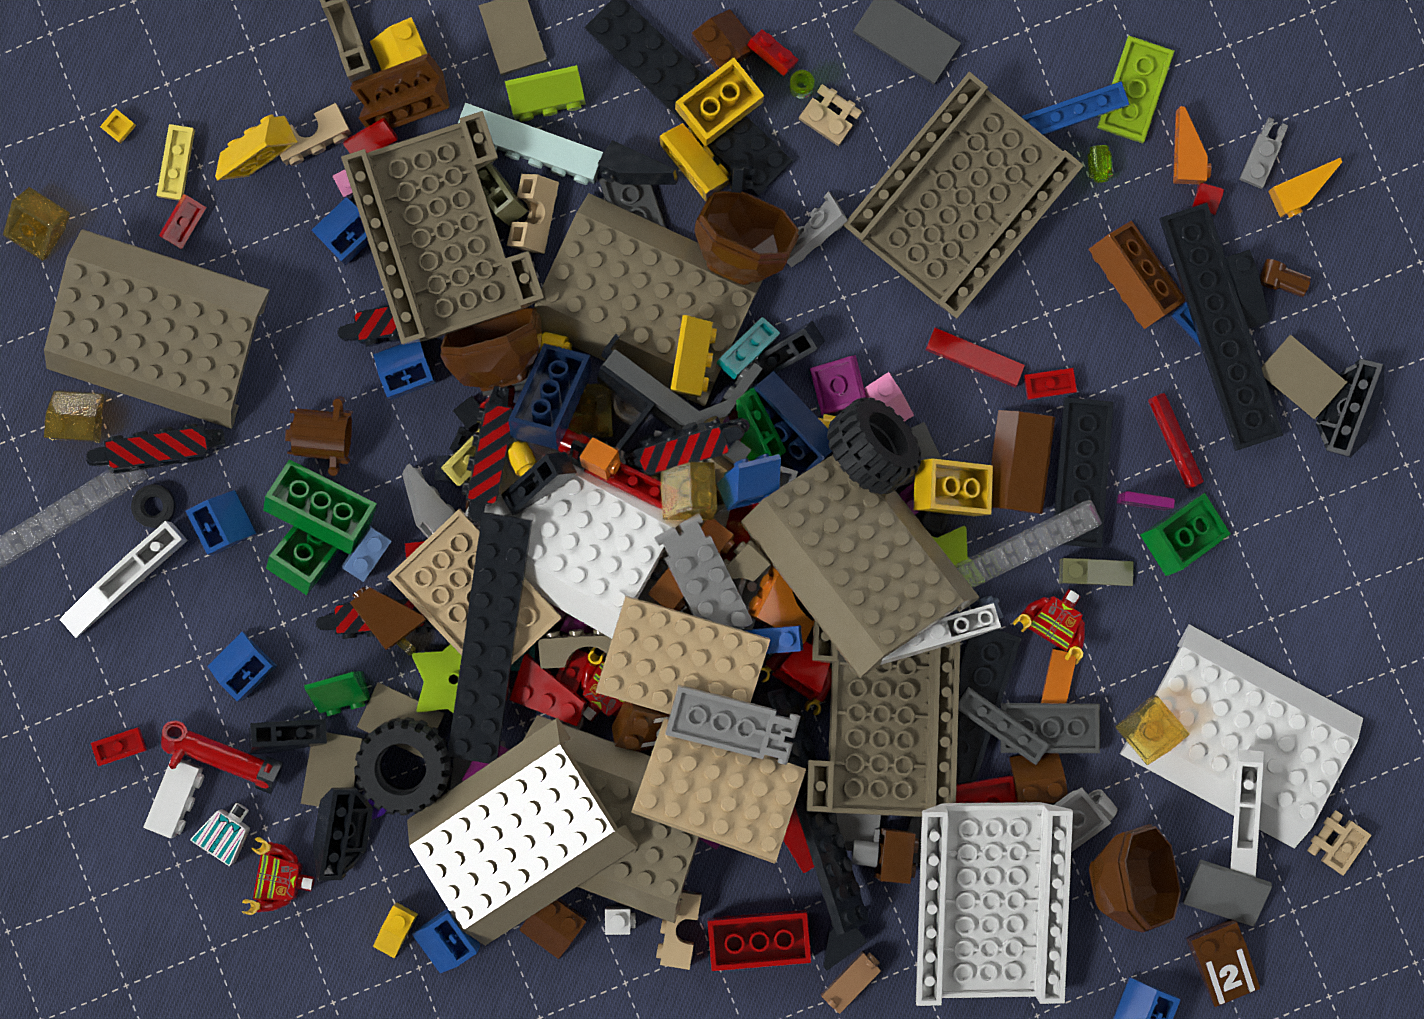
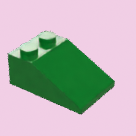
M1203 493L1151 526L1140 536L1165 576H1168L1186 568L1228 537L1230 532L1206 494Z
M293 526L270 554L266 569L307 596L340 549Z
M363 671L350 672L304 685L305 691L318 712H326L327 716L341 713V708L350 705L351 710L365 706L364 701L370 700Z

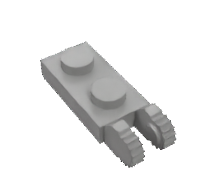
M1268 117L1261 134L1257 136L1239 180L1260 189L1264 187L1288 125L1282 123L1277 131L1275 140L1267 137L1274 124V119Z

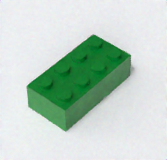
M289 459L266 494L263 511L351 555L373 520L377 503Z

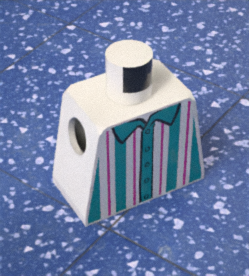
M239 803L234 805L230 813L223 809L218 810L190 841L228 866L233 865L250 831V827L242 822L249 810Z

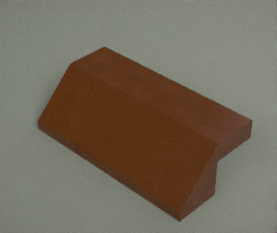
M429 53L353 81L350 87L364 105L359 120L366 128L385 118L393 129L448 109L450 106L443 71Z
M998 410L991 461L993 466L991 508L1008 509L1024 513H1043L1055 417L1021 411Z

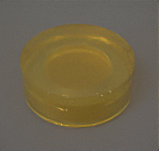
M405 638L397 643L410 657L417 651Z

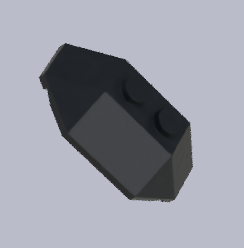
M1359 359L1354 365L1338 374L1347 383L1320 412L1316 421V426L1328 452L1351 458L1366 443L1384 396L1385 366L1383 364Z
M356 787L331 788L320 800L313 841L318 881L343 880L347 875L346 873L366 853L373 807Z

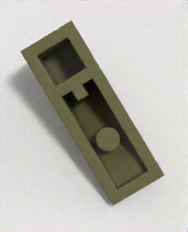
M492 163L477 170L487 203L495 215L509 227L512 222H516L528 212L521 200L517 198V194Z
M1062 558L1059 559V584L1133 586V561Z

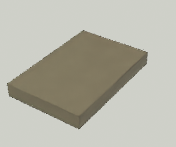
M494 0L478 5L501 76L547 61L528 0Z
M1292 335L1285 339L1261 367L1264 378L1313 419L1320 414L1347 383V381Z
M378 682L357 727L371 733L384 722L387 723L392 719H405L409 717L414 718V721L418 722L423 720L428 723V727L431 729L435 727L438 730L445 713L439 710L417 712L418 700ZM402 743L396 744V746L423 758L422 754L413 746Z
M326 732L327 744L310 748L301 804L319 807L320 800L331 788L355 787L357 776L354 773V767L357 765L355 757L361 748L360 745L363 742V738Z

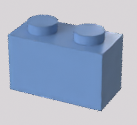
M369 525L352 554H349L341 565L342 568L364 582L391 543V540Z

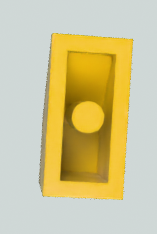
M395 903L384 921L373 947L395 958L418 914L399 903Z

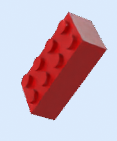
M806 910L708 918L712 971L811 963Z

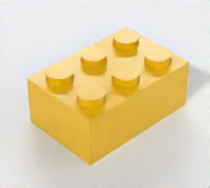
M732 58L677 100L675 109L706 147L761 105L764 100V94L736 59Z
M941 459L921 460L914 480V510L965 516L991 515L993 466Z

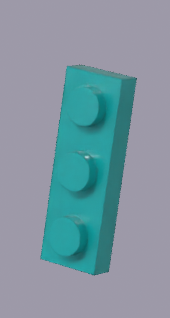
M762 317L718 359L716 364L729 376L736 379L744 368L748 367L779 336L780 332Z

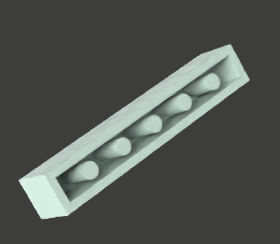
M465 103L460 118L483 111L495 150L498 149L506 152L505 156L514 160H519L520 157L529 160L528 164L541 169L542 166L551 168L552 173L562 177L565 174L574 177V181L587 185L588 182L595 183L599 172L598 162L603 152Z

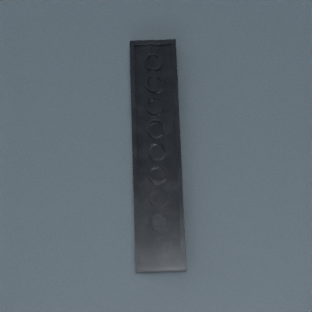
M611 0L584 27L585 30L688 128L687 123L675 109L676 101L704 81L706 77L626 0ZM747 116L707 145L729 169L731 161H741L742 164L754 167V175L748 174L744 179L752 180L753 188L751 190L758 197L792 163V159Z
M1204 203L1159 218L1234 450L1238 451L1283 436L1208 204Z
M488 512L482 513L447 757L490 764L499 756L533 521L531 519Z
M996 629L968 639L959 669V700L969 687L996 707H1000L1021 637ZM959 710L956 785L976 781L991 735L990 732ZM912 816L907 831L915 833V838L919 840L918 852L913 854V862L920 864L922 817Z
M792 687L761 694L759 696L762 706L776 709V715L790 718V714L800 716L795 738L785 736L784 739L793 743L788 763L806 769L795 802V808L836 935L846 933L870 923L868 911L863 904L860 886L856 882L852 870V862L845 848L844 837L840 833L836 813L807 811L808 761H817L814 752V744L806 728V720L799 706L798 695Z

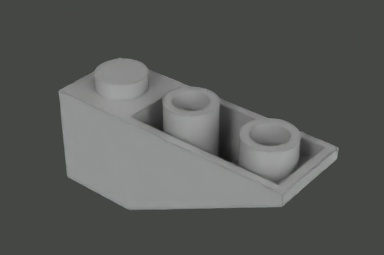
M408 464L402 475L415 524L429 538L456 511L451 505L445 504L435 487L427 484L420 470Z

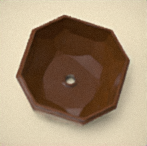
M731 191L713 192L708 197L695 223V234L703 257L707 261L708 269L742 285H749L751 282L757 283L782 271L799 237V229L783 209L743 191L741 193Z
M524 308L445 334L441 345V358L449 371L464 386L480 387L481 391L493 390L494 386L501 388L519 383L528 377L529 366L533 364L540 350L542 341L540 314L536 313L535 308Z
M1150 824L1116 835L1098 856L1091 861L1089 866L1094 899L1098 909L1126 929L1138 932H1147L1175 920L1181 889L1172 845L1156 826H1151Z

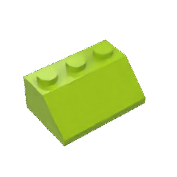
M577 65L505 81L514 119H519L521 122L532 120L535 115L539 114L552 116L558 113L557 110L566 108L567 111H575L581 109V105L586 104Z

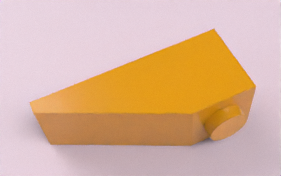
M1341 158L1271 188L1268 192L1279 216L1288 215L1289 218H1292L1302 213L1301 208L1311 201L1342 163Z

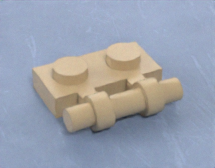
M822 84L817 93L824 97L823 101L820 103L812 98L800 115L799 120L839 147L853 126L846 121V118L850 114L855 119H858L862 111L855 107L856 104L851 100L846 101L837 95L836 90L833 88L829 89ZM831 102L842 109L839 115L828 108Z
M1335 810L1330 818L1327 817L1324 821L1325 826L1318 836L1314 835L1311 840L1312 844L1307 851L1316 856L1320 849L1324 850L1326 854L1321 861L1344 876L1371 837V834L1350 820L1342 827L1338 823L1343 815ZM1334 830L1339 835L1333 844L1329 845L1326 843V840Z

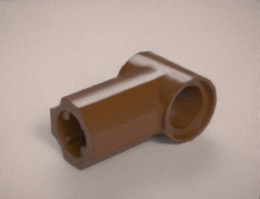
M1266 259L1260 274L1261 285L1274 290L1281 289L1299 297H1304L1310 285L1311 277L1286 268L1287 266L1282 262Z

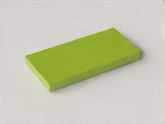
M1128 35L1112 84L1122 81L1129 106L1101 115L1097 126L1098 129L1142 144L1144 143L1174 50Z

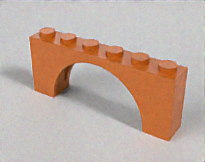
M771 563L768 573L761 579L757 595L749 603L748 613L751 618L769 628L801 625L802 642L804 644L814 625V621L808 618L800 609L792 589Z

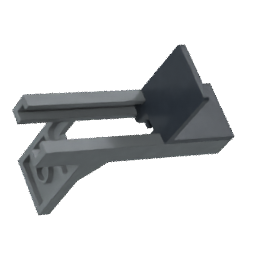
M615 334L602 351L601 356L606 361L599 370L597 381L641 413L615 449L618 450L620 455L650 414L668 428H675V430L682 429L685 425L692 422L697 424L704 423L705 420L713 416H718V418L729 417L737 406L736 400L750 389L763 368L756 363L750 369L746 366L735 382L737 387L731 386L719 404L698 411L616 349L612 351L620 338L618 334ZM737 440L727 454L711 459L728 471L734 468V463L746 459L751 449Z

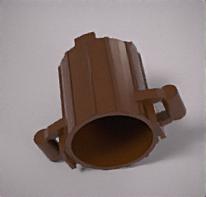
M338 396L334 399L332 403L334 407L333 412L300 408L291 409L290 413H294V419L290 423V428L286 429L285 441L291 442V450H288L287 454L330 459L328 473L331 476L337 475L341 469L339 463L348 464L350 462L348 456L352 439V413L354 411L343 410L344 397Z

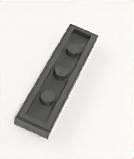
M968 687L960 698L958 710L1033 764L1036 765L1050 746V744Z

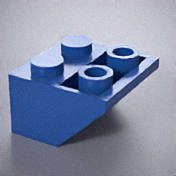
M347 197L312 229L313 233L345 266L369 244L358 208Z
M421 342L399 344L373 354L378 375L386 396L390 400L436 383Z
M763 454L752 461H748V459L739 460L734 463V468L723 474L724 477L716 484L727 510L760 503L765 497L779 489L781 467L779 454L774 456Z
M235 490L208 499L186 510L207 555L214 556L257 534Z
M242 631L207 667L219 684L238 702L243 701L277 665Z
M448 908L411 933L439 973L458 967L477 954L480 943L461 930Z
M1129 977L1113 1019H1173L1181 999L1166 991Z

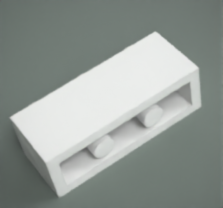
M183 759L176 769H171L168 765L143 828L168 838H174L177 834L180 835L186 823L183 820L186 811L190 812L195 798L192 797L195 788L199 789L204 779V775L201 774L203 767Z

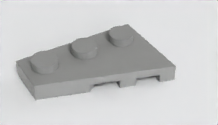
M829 191L823 197L826 200L819 209L814 208L809 214L811 218L805 226L798 227L799 237L787 261L791 267L801 262L807 254L820 246L826 238L839 230L848 221L835 197Z

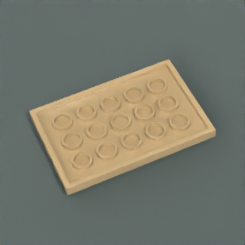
M458 509L401 563L388 578L462 656L480 529L473 522H470L469 518H467L468 516L461 509ZM525 577L512 664L562 618Z
M625 595L596 693L667 714L671 713L678 685L751 703L770 638Z
M664 718L631 812L775 864L806 769L791 763H787V765L777 762V758L764 755V758L760 759L665 735L668 719Z

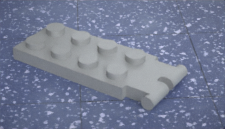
M699 513L679 523L682 530L681 533L678 534L676 529L672 527L655 536L654 538L658 546L663 544L669 555L664 559L693 616L740 630L753 623L711 536H705L699 525L703 523Z
M678 685L665 735L763 759L764 755L778 758V763L787 765L793 743L784 739L785 736L795 738L800 716L790 714V718L776 715V709Z

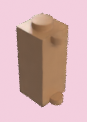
M861 951L821 993L822 998L840 1014L879 974L881 970L877 965L880 962L870 952L866 955Z

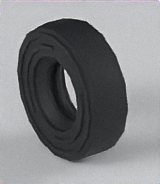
M146 485L139 489L132 498V514L137 522L143 526L158 528L165 521L170 522L175 515V498L170 490L164 486ZM150 497H158L162 501L163 508L158 515L151 516L145 511V502Z

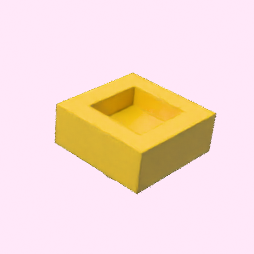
M115 108L100 127L121 144L136 125Z

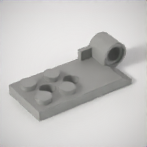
M1083 788L1072 791L1054 804L1055 806L1073 810L1071 852L1111 824L1110 821L1117 813V807L1101 789L1087 794Z
M836 813L840 833L845 840V848L848 851H852V864L876 867L881 815Z

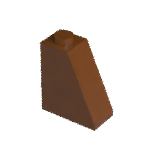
M365 587L359 589L352 595L354 599L350 602L385 650L391 649L428 620L423 614L371 587L367 590Z

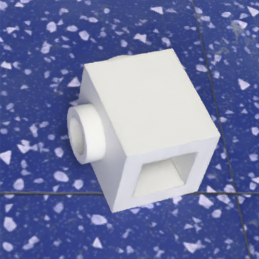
M606 907L605 935L630 934L631 928L636 926L635 913H631V907Z

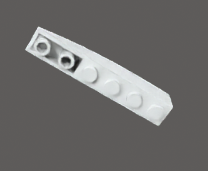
M165 521L107 572L62 616L60 621L77 638L188 540L172 522Z
M994 603L944 617L884 657L880 665L1001 628Z
M1238 749L1231 869L1256 877L1264 751Z

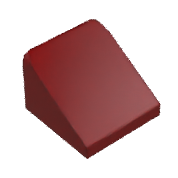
M1200 183L1197 187L1192 207L1207 203L1211 215H1216L1224 189Z

